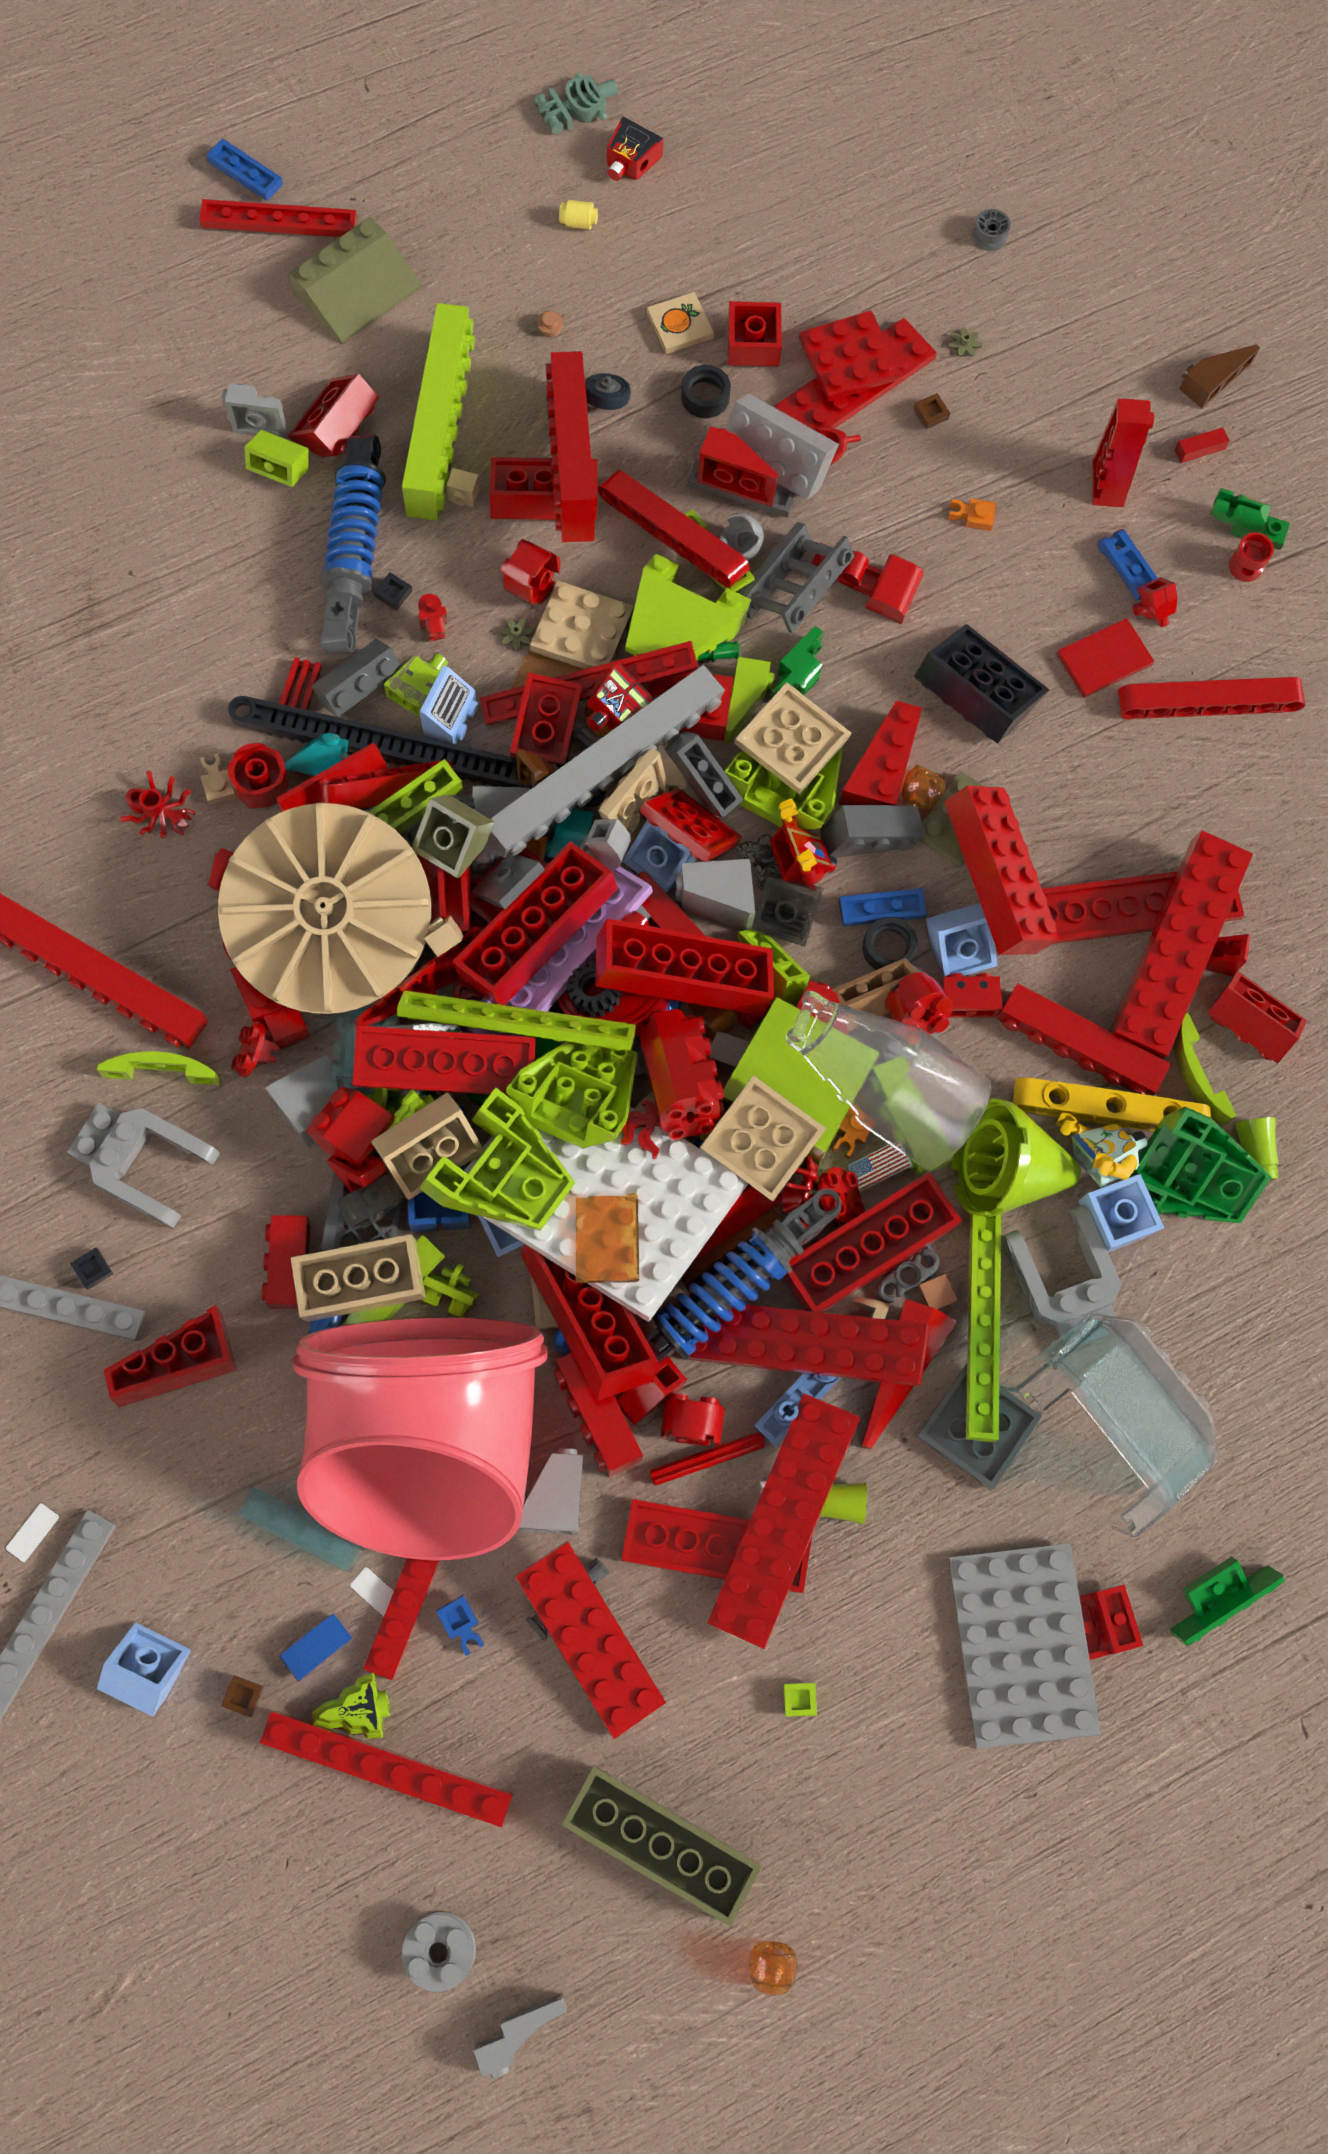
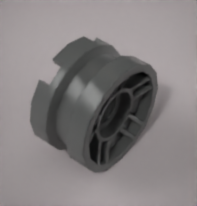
M986 209L980 212L976 217L972 235L975 244L986 251L1001 249L1007 242L1011 225L1009 217L997 209Z

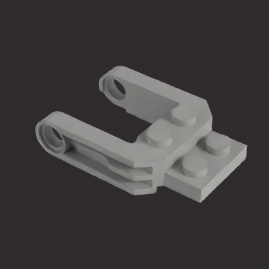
M98 1103L67 1153L90 1166L93 1182L100 1190L161 1224L174 1229L181 1217L180 1214L119 1179L126 1174L145 1144L149 1133L191 1156L195 1154L203 1158L212 1166L220 1152L206 1142L143 1108L119 1114Z
M1085 1205L1071 1209L1068 1213L1071 1214L1073 1224L1079 1235L1076 1238L1094 1278L1056 1292L1051 1297L1046 1292L1021 1233L1015 1230L1002 1235L1005 1252L1034 1319L1055 1327L1066 1354L1123 1333L1112 1308V1304L1115 1302L1121 1287V1281L1092 1215Z

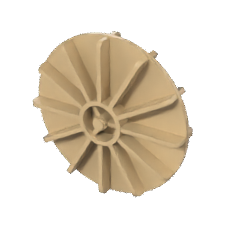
M326 803L303 805L267 818L265 822L256 827L243 840L233 856L230 857L223 875L218 898L219 926L223 942L234 965L242 976L263 995L283 1006L302 1012L314 1014L344 1013L365 1007L383 998L395 989L411 972L426 944L424 937L429 933L427 927L431 922L430 890L425 872L415 852L407 841L386 822L368 812L346 805Z

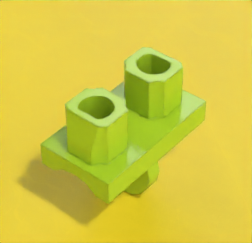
M458 1264L454 1271L446 1267L443 1268L441 1275L449 1279L433 1272L429 1276L426 1275L423 1284L426 1286V1299L422 1300L428 1304L438 1306L443 1294L453 1298L448 1312L457 1317H463L470 1306L477 1302L480 1293L458 1284L461 1283L468 1287L472 1280L462 1275L465 1266Z

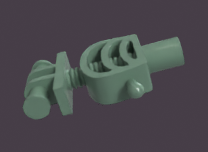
M578 72L575 74V78L570 79L566 83L565 101L562 102L554 88L548 89L549 101H546L544 94H539L535 97L534 104L539 107L538 112L541 117H544L545 124L551 127L552 133L558 134L563 130L564 126L567 131L572 129V117L568 112H571L576 119L584 123L592 122L598 117L601 120H606V99L617 95L618 87L614 79L596 85L591 75L582 76ZM576 93V97L573 98L571 95Z

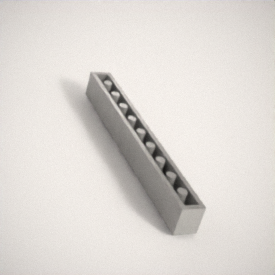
M702 665L490 818L494 821V825L488 840L503 858L510 854L513 856L519 854L527 846L526 842L533 837L535 840L542 837L549 830V825L555 821L561 823L571 814L570 810L575 806L583 807L593 798L592 794L597 790L604 791L614 783L616 776L621 773L626 775L631 772L638 758L645 755L650 748L657 751V747L663 742L666 744L672 742L679 735V730L685 726L687 728L694 726L700 720V715L705 711L711 713L717 709L722 703L720 699L725 691L708 669Z

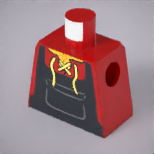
M622 116L607 146V164L609 166L607 173L609 177L614 181H619L623 175H626L633 180H638L662 158L664 138Z

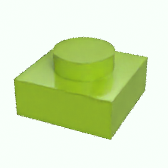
M815 1683L783 1684L785 1717L817 1716Z

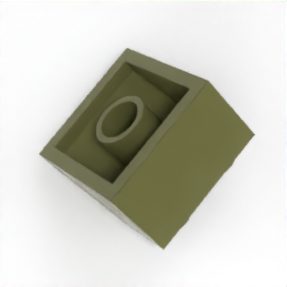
M449 794L430 798L412 849L418 855L458 878L485 848L494 821Z

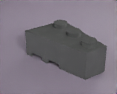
M843 805L820 828L821 838L828 855L835 858L897 849L901 851L909 850L924 837L918 806Z

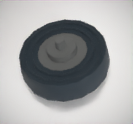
M599 373L588 377L585 382L586 400L596 408L616 410L623 408L629 402L631 394L630 385L624 378L618 375Z

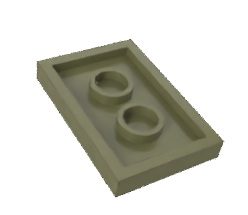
M961 771L921 823L924 837L919 840L958 867L965 859L944 801L967 785L983 786Z

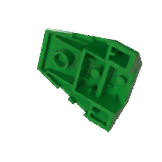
M1183 1107L1162 1118L1148 1140V1146L1143 1148L1139 1155L1138 1168L1131 1174V1177L1141 1174L1158 1215L1161 1213L1177 1214L1181 1218L1198 1216L1204 1217L1205 1220L1242 1223L1272 1178L1271 1174L1211 1117L1188 1107Z

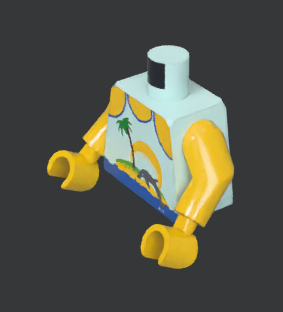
M1066 1112L1061 1113L1056 1124L1060 1126V1131L1063 1135L1072 1136L1074 1158L1101 1188L1109 1186L1119 1179L1127 1180L1133 1171L1138 1168V1150L1148 1146L1146 1136L1142 1131L1127 1135L1117 1124L1100 1128H1088L1076 1123L1077 1120L1073 1115Z

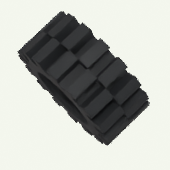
M589 961V967H586L583 963L580 965L581 971H578L576 968L572 971L574 977L569 976L567 990L574 1008L577 1011L580 1010L582 1015L586 1016L589 1012L591 1018H596V1013L599 1012L600 1016L603 1017L606 1016L605 1010L608 1009L610 1013L614 1011L613 1004L618 1007L620 1004L619 998H622L623 993L619 990L605 988L599 995L587 996L584 993L585 988L596 982V965L594 961Z

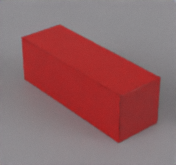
M1222 427L1179 440L1175 452L1180 463H1184L1223 451L1230 440Z

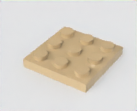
M557 581L531 641L530 651L582 669L613 662L633 614L634 605Z
M786 683L736 737L734 744L800 794L850 738L852 732L790 684Z
M652 748L645 755L638 758L633 770L628 776H624L620 780L617 789L610 797L604 799L599 809L601 819H618L629 832L631 841L627 851L647 821L646 816L639 812L644 802L670 791L660 753Z
M753 1075L700 1148L771 1201H774L826 1128Z

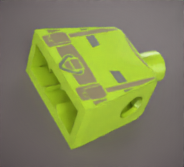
M435 653L428 663L418 656L412 657L384 684L386 697L421 718L420 710L443 665L447 666L448 661L438 653Z

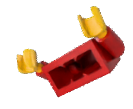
M790 798L779 804L783 825L769 840L783 880L803 883L809 887L820 882L827 872L832 873L836 869L837 859L828 855L823 840L819 836L802 830L797 826L794 815L798 814L795 802Z

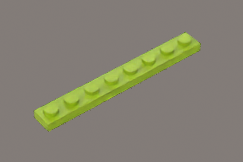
M405 990L397 1006V1016L408 1017L412 1020L435 1021L439 1024H455L472 1029L482 1028L499 1033L522 1034L526 1037H542L558 1042L569 1041L586 1046L609 1047L614 1050L631 1051L636 1028L634 1024Z
M970 1214L966 1440L997 1442L999 1440L1001 1214L994 1217Z

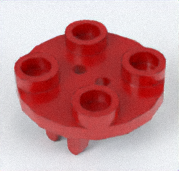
M255 1021L250 1027L243 1026L239 1035V1042L242 1044L239 1054L236 1053L232 1060L231 1069L237 1071L239 1076L247 1078L254 1070L256 1064L264 1065L267 1062H276L277 1058L271 1056L270 1051H279L280 1047L265 1039L264 1023Z
M833 1167L821 1174L818 1188H815V1190L832 1189L839 1195L841 1211L833 1220L836 1223L845 1225L864 1213L865 1207L857 1187L858 1178L853 1171L846 1172L842 1168ZM825 1197L821 1200L825 1212L835 1208L836 1201L833 1198Z

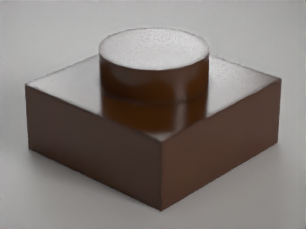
M938 393L920 400L914 405V411L926 429L949 419L950 412Z
M233 1675L221 1706L245 1716L253 1717L264 1686Z

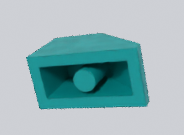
M333 733L321 734L292 753L285 761V767L288 770L316 776L346 759L348 740L341 739L340 736Z

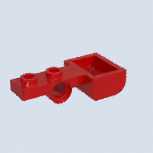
M853 550L854 558L835 581L869 596L865 608L902 624L923 578V570L916 564L894 554H889L881 570L870 565L869 559L863 553ZM815 554L811 564L819 566L826 556Z

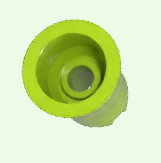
M1255 1118L1235 1123L1242 1148L1271 1174L1272 1178L1270 1180L1278 1179L1276 1165L1279 1164L1275 1137L1276 1118Z
M867 1482L833 1484L820 1517L865 1525Z

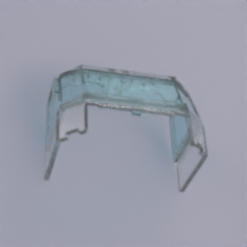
M1101 1314L1086 1315L999 1386L1003 1391L1020 1393L1025 1399L1031 1396L1037 1402L1034 1408L1040 1414L1069 1391L1072 1392L1104 1432L1106 1439L1115 1446L1147 1486V1489L1138 1495L1140 1499L1110 1524L1113 1530L1137 1538L1165 1515L1218 1462L1214 1419L1208 1410L1210 1405L1200 1393L1195 1394L1188 1386L1191 1381L1187 1375L1180 1369L1176 1371L1169 1362L1172 1359L1169 1353L1161 1345L1158 1347L1150 1338L1152 1336L1151 1331L1142 1321L1138 1323L1133 1319Z

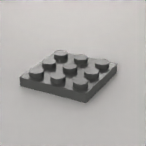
M965 1364L916 1438L992 1491L1042 1415L999 1385V1440L997 1442L966 1440L967 1364Z

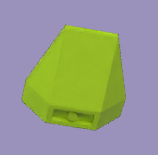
M843 746L800 794L744 751H741L734 757L724 772L743 798L740 805L745 809L781 827L783 824L779 804L792 798L798 810V814L794 815L797 826L802 830L818 829L823 826L834 808Z
M566 1041L521 1069L507 1087L506 1093L514 1102L521 1106L526 1113L524 1116L537 1129L582 1149L610 1142L616 1139L628 1119L637 1052L633 1050H614L609 1047L595 1045L586 1046L581 1043Z

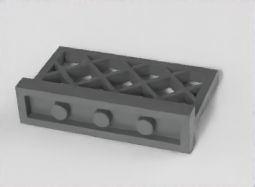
M375 1148L369 1153L374 1157H380ZM387 1171L384 1172L383 1176L386 1180L375 1187L370 1185L368 1192L356 1198L334 1172L320 1252L340 1248L341 1240L349 1234H352L359 1244L377 1241L380 1238L381 1240L387 1239L385 1235L389 1232L390 1238L396 1237L403 1191L396 1184L393 1176H390ZM390 1184L396 1191V1197L386 1203L377 1191ZM373 1195L382 1207L369 1215L360 1202ZM349 1197L352 1202L347 1205V1200ZM395 1204L393 1212L389 1207ZM356 1206L365 1218L352 1226L346 1219L345 1212ZM386 1211L392 1219V1225L381 1231L373 1218ZM368 1222L377 1235L364 1242L355 1230ZM344 1224L348 1230L342 1233Z

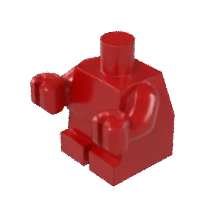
M1159 577L1150 583L1138 587V593L1141 595L1142 602L1132 606L1134 615H1143L1148 619L1157 620L1159 627L1169 625L1168 616L1176 613L1178 596L1175 582Z

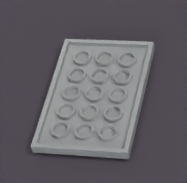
M1071 1543L949 1557L948 1561L975 1748L981 1749L1102 1735Z

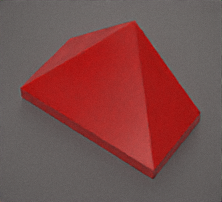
M1243 934L1218 937L1205 970L1233 977L1247 962L1251 936Z

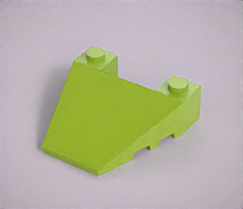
M655 554L643 568L625 651L636 656L692 641L698 660L699 655L706 651L708 653L714 651L721 642H729L734 639L745 624L751 599L727 588L717 602L714 603L675 584L679 564Z
M495 1088L471 1120L495 1138L481 1158L467 1174L443 1156L419 1189L443 1207L541 1231L572 1189L575 1182L554 1152L551 1153L542 1141L539 1131L537 1129L534 1130L524 1116L526 1113L521 1106Z

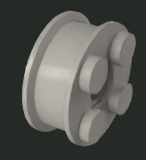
M434 1912L421 1918L407 1933L402 1947V1962L408 1977L418 1987L431 1992L447 1991L457 1986L470 1971L476 1956V1942L471 1928L462 1918L449 1912ZM436 1942L443 1943L448 1949L447 1958L436 1960L431 1954L432 1944Z

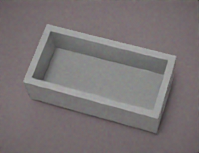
M749 393L735 401L725 428L730 433L736 434L778 473V484L806 500L820 490L839 445Z

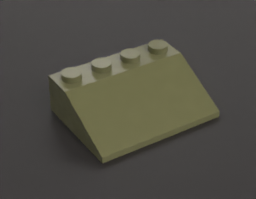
M371 217L289 272L294 295L341 344L422 288L421 282L390 237Z

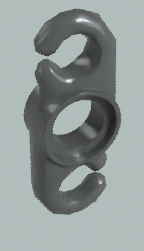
M923 1249L921 1251L922 1255L929 1256L932 1259V1265L928 1268L921 1265V1256L919 1254L915 1255L912 1260L900 1264L879 1281L876 1289L878 1297L885 1303L895 1302V1297L884 1293V1288L888 1284L895 1286L896 1297H902L906 1291L916 1288L938 1270L940 1260L936 1252L931 1249ZM910 1268L914 1270L916 1281L912 1284L904 1283L900 1278L902 1269Z

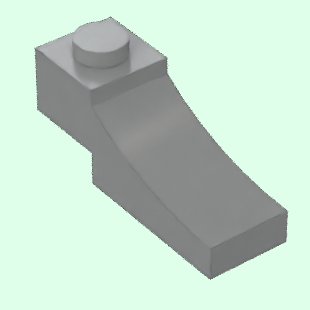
M563 1994L501 2019L500 2025L503 2034L475 2045L473 2051L482 2077L490 2075L491 2079H495L510 2072L509 2066L514 2064V2053L520 2045L545 2023L567 2012V2005Z

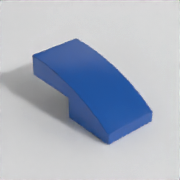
M333 1613L281 1654L280 1659L297 1682H299L319 1667L332 1654L346 1645L352 1637Z

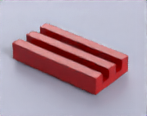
M294 657L279 704L308 710L314 694L311 686L319 679L322 669L321 663L315 662L313 664L310 660L300 661V658ZM299 668H302L293 694L291 704L289 705L288 702L297 678ZM310 670L312 674L302 705L297 707L308 671Z

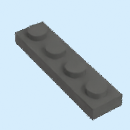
M699 459L695 460L688 479V487L788 518L796 496L794 492L777 484L774 504L772 507L698 483Z

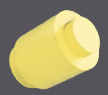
M576 200L561 202L559 212L560 224H565L566 227L591 230L592 225H596L598 209L594 208L593 202Z

